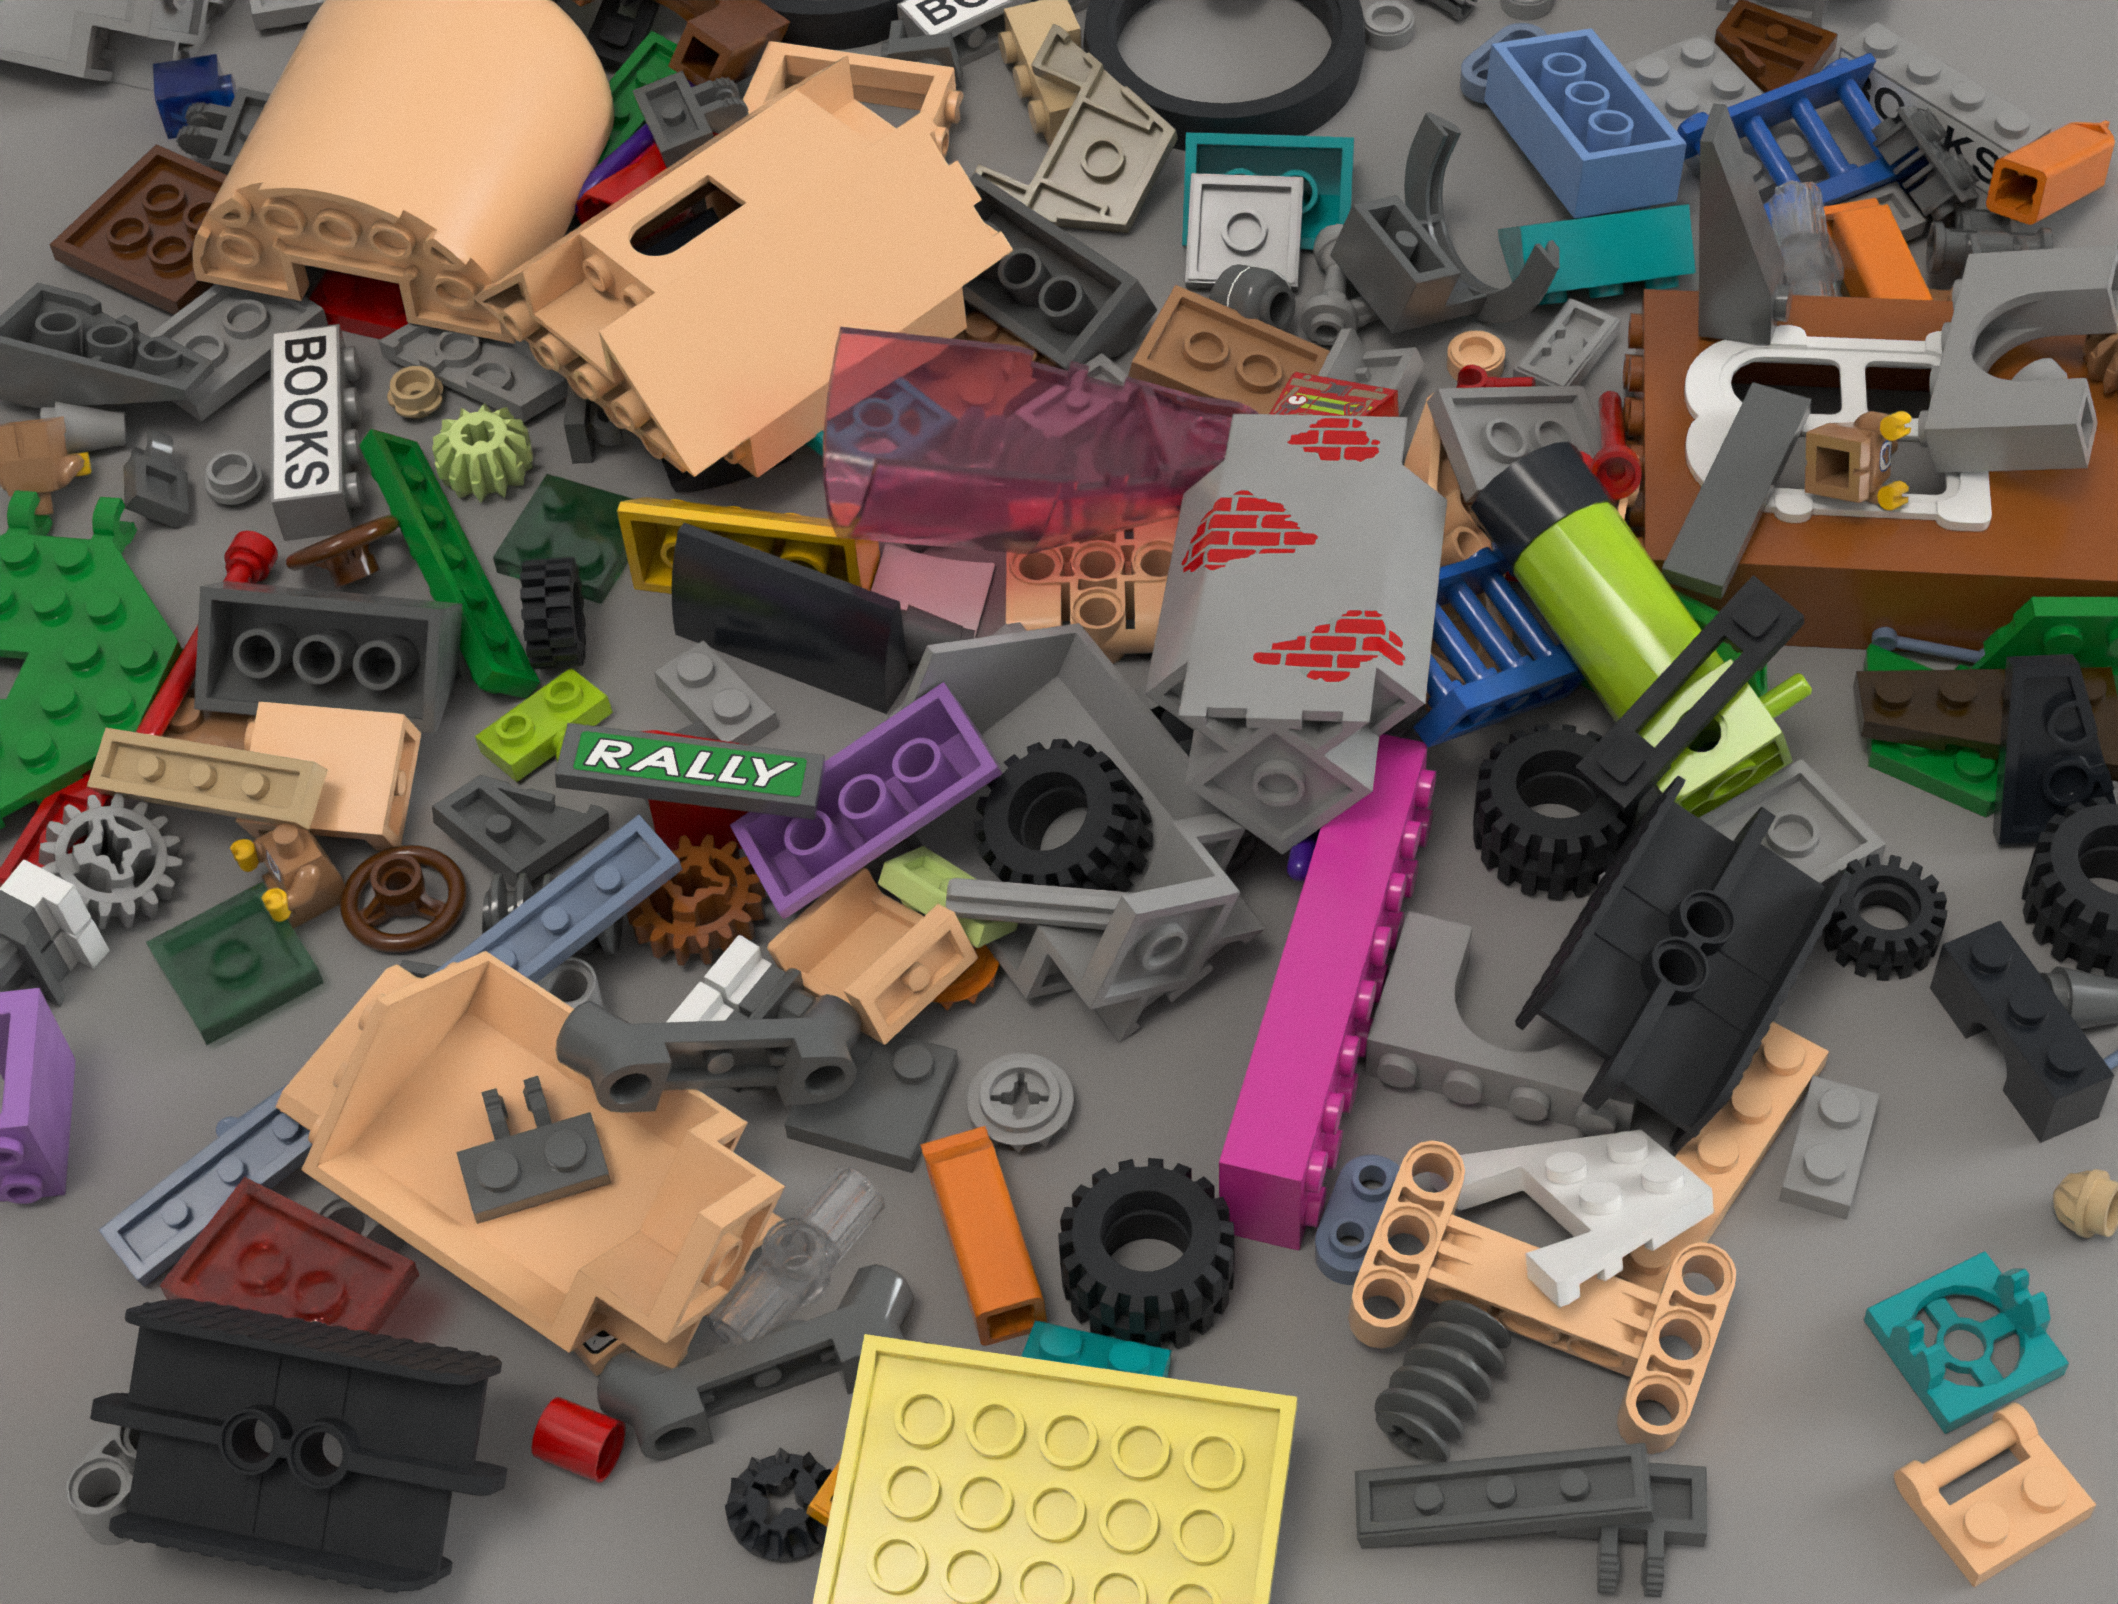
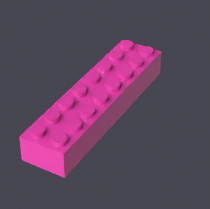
M1385 734L1379 736L1373 792L1320 829L1219 1160V1197H1224L1229 1207L1230 1222L1234 1224L1235 1236L1299 1251L1306 1226L1318 1228L1327 1191L1326 1187H1322L1326 1169L1334 1170L1337 1164L1343 1130L1338 1129L1342 1112L1350 1113L1354 1104L1359 1074L1354 1073L1358 1056L1366 1058L1367 1038L1374 1020L1370 1018L1373 1003H1379L1389 973V965L1385 964L1389 949L1396 950L1403 928L1404 912L1400 911L1403 898L1412 897L1416 884L1419 860L1414 859L1418 846L1426 847L1431 830L1433 810L1429 809L1435 786L1436 771L1426 770L1427 746L1424 742Z

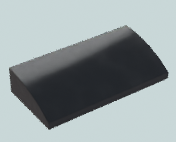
M683 523L678 530L671 585L675 635L696 643L704 640L712 649L879 712L888 713L909 681L900 601L687 523Z

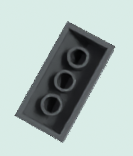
M975 172L969 180L982 200L975 204L974 207L984 223L997 232L1002 231L1013 251L962 287L964 302L1067 373L1077 370L1101 353L1108 359L1122 354L1157 312V308L1138 279Z
M231 581L200 586L194 709L256 715L259 702L398 713L404 714L420 732L436 733L438 732L459 666L462 604Z

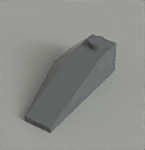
M1713 103L1700 140L1698 336L1770 345L1777 322L1788 321L1793 287L1791 285H1783L1784 259L1726 104Z
M37 282L0 316V399L10 401L17 406L33 408L55 407L56 401L86 406L186 400L214 372L213 361L166 336L151 338L139 332L138 321L126 315L115 319L102 312L101 302L86 294Z

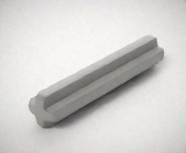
M953 878L947 886L946 908L955 912L957 918L1105 930L1121 896L1131 893Z

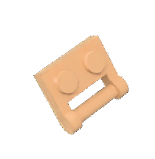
M2012 1402L1995 1412L1992 1417L1993 1423L1923 1464L1913 1460L1894 1472L1895 1484L1904 1500L1973 1587H1976L2091 1517L2096 1506L2091 1497L2039 1436L2036 1424L2028 1411L2016 1402ZM2008 1448L2020 1462L2019 1465L1951 1505L1946 1502L1939 1492L1940 1488Z

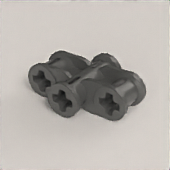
M1954 202L1955 210L1950 213L1948 228H1945L1942 222H1933L1931 224L1927 241L1926 268L1928 274H1938L1941 269L1960 270V279H1962L1969 254L2053 249L2052 230L2041 227L2037 233L2019 232L2018 221L1993 213L1988 209L1966 208L1965 203Z

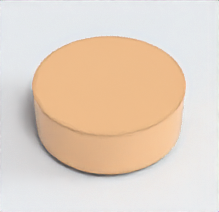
M1467 331L1457 335L1449 343L1447 370L1456 381L1460 370L1466 365L1472 364L1483 368L1487 373V377L1497 376L1499 378L1502 375L1505 363V347L1502 341L1495 335L1485 331Z

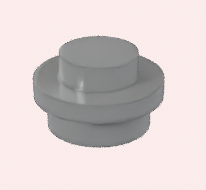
M228 450L214 456L207 464L204 476V486L209 497L215 502L226 505L243 503L253 498L260 491L264 482L260 465L248 454L239 450Z

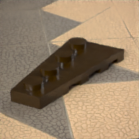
M2112 667L2080 668L2098 729L2097 736L2104 761L2109 769L2112 781L2118 782V695ZM2005 669L1856 671L1853 692L1860 736L1944 751L1949 744L1969 747L1980 752L1979 758L1998 761Z

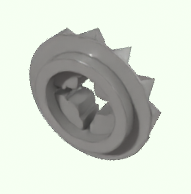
M1013 1053L990 1061L976 1073L967 1092V1109L973 1129L986 1126L993 1145L997 1143L1011 1145L1018 1153L1025 1145L1038 1142L1046 1147L1052 1135L1059 1130L1066 1131L1072 1108H1074L1073 1087L1067 1074L1053 1061L1031 1053ZM1019 1085H1025V1094H1028L1029 1102L1032 1104L1027 1107L1026 1115H1023V1119H1016V1115H1013L1012 1106L1009 1105L1014 1103L1015 1095L1019 1094Z

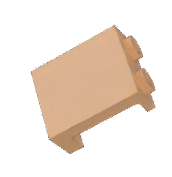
M259 702L256 719L248 724L245 732V750L314 761L328 769L309 831L318 836L366 840L375 850L379 851L401 846L421 739V732L404 714ZM236 818L235 821L254 838H258L279 826L277 824Z
M862 867L822 894L771 940L767 947L778 968L785 972L790 968L801 971L806 992L815 998L829 994L848 1002L859 1014L862 1024L861 1032L884 1045L978 959L955 912L937 904L923 916L884 895L879 890L870 871L865 867Z

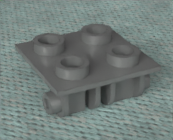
M1916 106L1899 107L1896 111L1902 118L1901 122L1896 125L1891 117H1889L1871 130L1877 138L1873 142L1874 146L1878 148L1889 165L1894 164L1917 146L1920 149L1893 170L1895 175H1898L1924 156L1930 163L1902 184L1905 189L1921 180L1933 170L1937 173L1910 192V195L1920 207L1925 217L1931 214L1933 219L1938 222L1955 210L1950 200L1956 195L1962 203L1979 197V194L1973 187L1974 184L1980 181L1979 177L1962 154L1957 156L1949 154L1940 141L1947 136V133L1929 108L1923 111L1922 109L1918 110Z

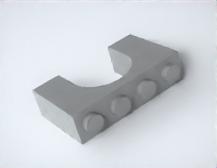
M2117 245L1969 254L1963 278L1955 280L1953 285L1952 302L1954 313L1951 322H1945L1942 327L1941 348L1943 355L1940 366H1933L1930 373L1931 401L1929 409L1922 410L1919 415L1918 437L1921 447L1929 448L1936 473L2088 468L2098 421L2087 378L2014 381L1997 378L1987 372L2006 352L2034 339L2050 336L2118 333Z
M1408 911L1367 1038L1365 1075L1379 1078L1384 1083L1393 1087L1407 1088L1412 1086L1444 1094L1449 1099L1461 1104L1480 1103L1508 1110L1525 1120L1539 1121L1544 1119L1579 1129L1589 1136L1631 1130L1638 1099L1622 1088L1618 1087L1613 1095L1597 1111L1582 1101L1605 1059L1572 1037L1549 1049L1535 1052H1517L1496 1047L1474 1034L1462 1020L1456 1006L1469 965L1473 926Z

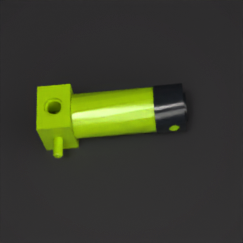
M1569 441L1552 443L1534 450L1515 461L1494 477L1476 497L1471 506L1472 520L1489 538L1494 552L1507 571L1520 582L1614 721L1617 722L1702 630L1619 514L1617 504L1609 492L1585 464L1583 456L1577 447ZM1715 650L1638 734L1653 747H1656L1732 665L1733 661L1730 659L1724 663ZM1796 673L1759 698L1747 682L1672 762L1671 768L1654 785L1658 794L1662 795L1676 776L1679 775L1686 781L1674 802L1700 818L1792 763L1793 760L1784 734L1774 718L1811 695L1812 689L1804 676ZM1719 742L1712 750L1697 752L1703 744Z

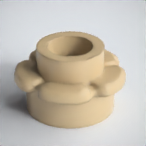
M409 366L393 375L390 380V390L387 399L389 405L395 407L398 415L419 419L430 415L440 407L443 401L441 394L444 388L441 381L435 378L433 372L428 368Z

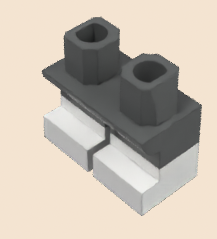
M26 860L19 864L0 887V992L40 988L46 1000L61 1007L65 994L59 983L78 962L94 969L110 950L95 922L90 919L91 915L75 886Z
M738 935L704 976L706 984L699 982L666 1022L798 1018L815 997L804 990L801 971L795 968H790L786 972L762 958L758 945ZM761 1086L771 1091H776L777 1086ZM734 1087L730 1089L739 1092L743 1087Z

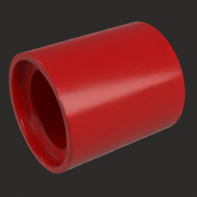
M556 1397L546 1406L536 1425L531 1446L532 1455L537 1459L601 1483L610 1475L620 1457L625 1442L626 1425L623 1421L562 1397Z

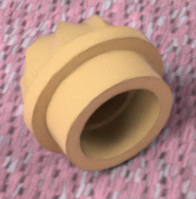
M2094 1169L2093 1171L2069 1173L2055 1188L2053 1193L2054 1209L2058 1220L2067 1228L2084 1238H2091L2094 1234L2111 1237L2118 1228V1182L2110 1180L2108 1172Z

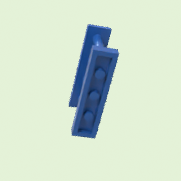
M1872 53L1850 61L1848 58H1840L1830 63L1819 73L1727 107L1738 138L1747 137L1782 194L1781 198L1763 204L1778 244L1799 237L1796 232L1800 219L1820 211L1821 207L1839 204L1895 181L1908 194L1923 184L1928 177L1926 175L1905 189L1902 184L1929 165L1928 160L1924 156L1898 175H1895L1893 170L1920 150L1918 146L1894 164L1889 165L1878 148L1873 144L1877 138L1871 130L1880 124L1881 120L1861 91L1876 63ZM1840 100L1877 157V160L1860 167L1856 164H1849L1819 117L1816 109ZM1705 112L1690 116L1677 129L1678 134L1687 143L1684 160L1696 155L1700 157V140L1709 117ZM1793 118L1830 178L1812 186L1807 182L1802 183L1768 128Z
M1490 547L1477 551L1466 560L1440 567L1432 639L1466 684L1462 685L1459 680L1451 681L1432 654L1430 655L1427 693L1430 695L1427 703L1431 710L1413 727L1428 748L1566 698L1586 680L1563 645H1556L1505 579L1503 575L1507 572V569ZM1485 592L1535 658L1534 661L1529 655L1524 657L1520 655L1477 598V594ZM1449 603L1452 605L1501 672L1498 673L1494 667L1486 668L1440 606Z

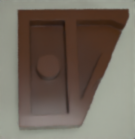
M1738 0L1716 29L1714 43L1753 83L1766 93L1819 73L1835 51L1838 34L1747 0Z

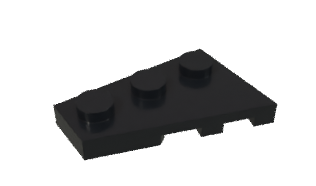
M2073 654L2006 657L1993 834L1999 844L2037 843L2041 832H2045L2047 822L2055 814L2064 816L2066 807L2076 802L2089 807L2092 798L2106 797L2110 804H2117L2113 793L2115 789L2098 740V729L2080 665Z

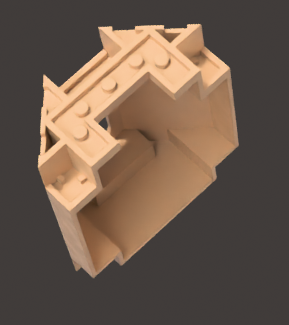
M847 55L829 67L823 68L807 77L800 83L787 88L472 298L502 321L505 329L515 340L519 342L525 340L528 342L533 356L543 368L557 371L566 378L573 391L582 399L588 398L602 407L607 417L619 429L625 428L641 439L647 451L656 459L665 458L682 473L688 471L695 477L724 457L731 464L739 463L758 478L816 437V434L820 431L827 429L898 376H901L965 330L967 325L962 287L1011 253L1013 249L1002 231L997 232L984 223L976 211L974 205L982 199L958 160L948 165L936 145L935 130L938 128L927 110L924 109L898 128L892 126L854 99L849 57ZM718 188L742 205L672 253L662 256H648L637 252L632 247Z

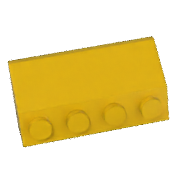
M650 497L621 501L617 509L635 590L672 594L674 550L677 533L683 523L870 591L881 560L876 524Z

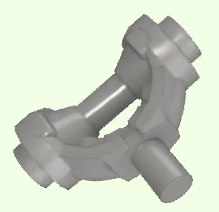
M1344 224L1327 226L1319 232L1315 239L1313 247L1316 263L1325 270L1326 278L1323 291L1320 294L1311 296L1301 311L1300 326L1304 334L1311 340L1323 345H1334L1341 329L1354 328L1356 331L1372 321L1379 320L1378 315L1361 294L1356 299H1347L1345 294L1348 278L1330 256Z

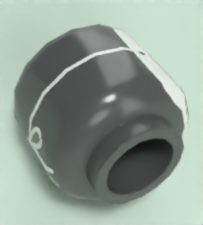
M1248 264L1230 266L1216 280L1209 296L1210 300L1236 310L1247 319H1257L1280 330L1288 327L1295 313V296L1286 277L1274 269Z

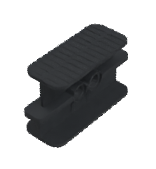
M1679 775L1676 776L1662 795L1659 794L1648 812L1629 833L1623 846L1615 855V859L1607 868L1606 874L1596 886L1597 889L1590 896L1587 905L1582 909L1578 916L1579 918L1571 927L1569 934L1560 945V949L1552 958L1551 964L1543 973L1542 979L1535 986L1532 995L1526 1001L1522 1008L1523 1010L1515 1020V1026L1524 1030L1538 1014L1605 1059L1582 1101L1597 1111L1613 1095L1618 1087L1622 1088L1678 1126L1669 1144V1147L1677 1152L1693 1137L1696 1138L1699 1135L1701 1129L1726 1105L1733 1095L1732 1091L1742 1080L1743 1072L1752 1062V1056L1762 1044L1761 1040L1767 1035L1770 1024L1779 1013V1007L1788 997V991L1794 986L1797 975L1803 970L1806 959L1815 948L1813 947L1823 934L1822 930L1829 923L1832 917L1831 914L1838 907L1839 899L1845 894L1849 887L1848 883L1853 875L1843 869L1825 887L1763 846L1761 842L1776 817L1763 807L1758 809L1740 830L1734 841H1732L1674 802L1686 781Z
M188 1298L160 1300L152 1303L145 1302L143 1305L126 1309L125 1321L139 1326L129 1393H111L94 1398L90 1419L94 1421L140 1430L128 1510L110 1519L109 1531L114 1536L122 1539H134V1542L144 1544L147 1542L164 1548H178L179 1551L188 1553L192 1551L198 1552L208 1557H223V1560L233 1562L242 1561L253 1566H267L269 1569L277 1571H292V1574L302 1576L305 1574L315 1576L314 1578L322 1580H336L337 1583L347 1585L356 1584L371 1590L374 1588L382 1589L384 1592L392 1593L421 1590L431 1584H436L438 1580L451 1574L453 1562L442 1555L452 1491L469 1495L488 1496L505 1488L507 1468L496 1464L475 1461L488 1378L501 1372L502 1362L498 1357L481 1355L480 1352L461 1351L458 1348L449 1346L439 1347L428 1342L418 1343L407 1338L397 1339L392 1338L391 1335L370 1334V1331L349 1330L348 1327L338 1325L328 1326L322 1322H307L301 1318H286L279 1314H264L258 1310H243L237 1306L217 1305L218 1303L200 1302ZM258 1420L264 1422L272 1432L273 1447L270 1453L265 1452L256 1441L255 1426ZM326 1433L334 1436L341 1445L342 1461L339 1467L331 1464L324 1455L323 1439Z

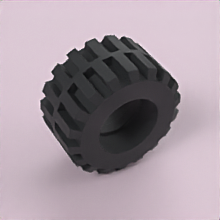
M1549 724L1535 725L1534 733L1527 734L1521 729L1510 734L1509 745L1499 741L1490 750L1489 760L1483 759L1476 784L1473 840L1475 849H1482L1481 861L1486 868L1498 867L1497 879L1508 886L1516 881L1521 884L1522 893L1532 896L1535 895L1536 890L1548 891V898L1562 899L1563 891L1572 890L1576 897L1588 894L1591 883L1598 885L1599 875L1606 872L1609 865L1615 859L1614 857L1618 850L1623 846L1625 839L1635 827L1638 810L1637 804L1626 815L1618 805L1615 806L1607 796H1603L1599 792V789L1590 785L1586 778H1582L1577 773L1576 765L1602 739V735L1591 730L1586 735L1576 733V726L1562 724V730H1550ZM1541 804H1559L1569 807L1580 814L1568 818H1554L1535 812L1531 807Z
M1053 739L1049 749H1045L1038 742L1027 746V756L1019 759L1013 754L1004 761L1008 769L1001 776L986 784L991 789L988 797L979 796L976 810L983 819L974 822V836L982 843L977 849L981 858L990 866L989 869L1002 882L1117 891L1119 889L1121 892H1127L1134 885L1128 879L1133 871L1142 873L1148 861L1141 854V850L1152 848L1153 834L1146 827V825L1152 822L1149 809L1142 802L1144 798L1111 758L1103 751L1097 752L1091 744L1079 740L1073 747L1067 739ZM1087 807V814L1083 825L1072 839L1057 848L1040 851L1043 836L1047 828L1057 817L1069 810Z
M2106 797L2092 798L2089 807H2085L2080 802L2066 807L2064 816L2055 814L2047 822L2045 832H2041L2024 882L2021 899L2025 900L2022 911L2025 921L2035 924L2032 934L2040 944L2050 942L2053 945L2051 955L2062 962L2069 957L2078 962L2076 969L2090 973L2092 967L2103 969L2104 976L2118 977V894L2103 890L2089 880L2090 878H2104L2118 882V804H2110Z
M1148 1158V1166L1135 1167L1133 1159L1118 1162L1119 1171L1110 1174L1104 1167L1092 1174L1093 1187L1089 1188L1080 1184L1072 1194V1207H1064L1060 1218L1061 1232L1058 1233L1064 1296L1066 1300H1071L1072 1314L1080 1324L1089 1320L1091 1333L1104 1336L1111 1334L1116 1339L1146 1343V1345L1161 1348V1342L1172 1340L1175 1347L1179 1348L1190 1343L1191 1330L1195 1329L1204 1335L1214 1326V1313L1223 1315L1229 1304V1290H1233L1235 1277L1234 1224L1230 1222L1229 1207L1224 1197L1215 1198V1186L1203 1176L1194 1182L1192 1180V1168L1177 1163L1173 1170L1164 1168L1163 1159ZM1141 1239L1161 1240L1175 1246L1183 1253L1173 1264L1155 1271L1132 1270L1120 1265L1111 1258L1125 1244Z

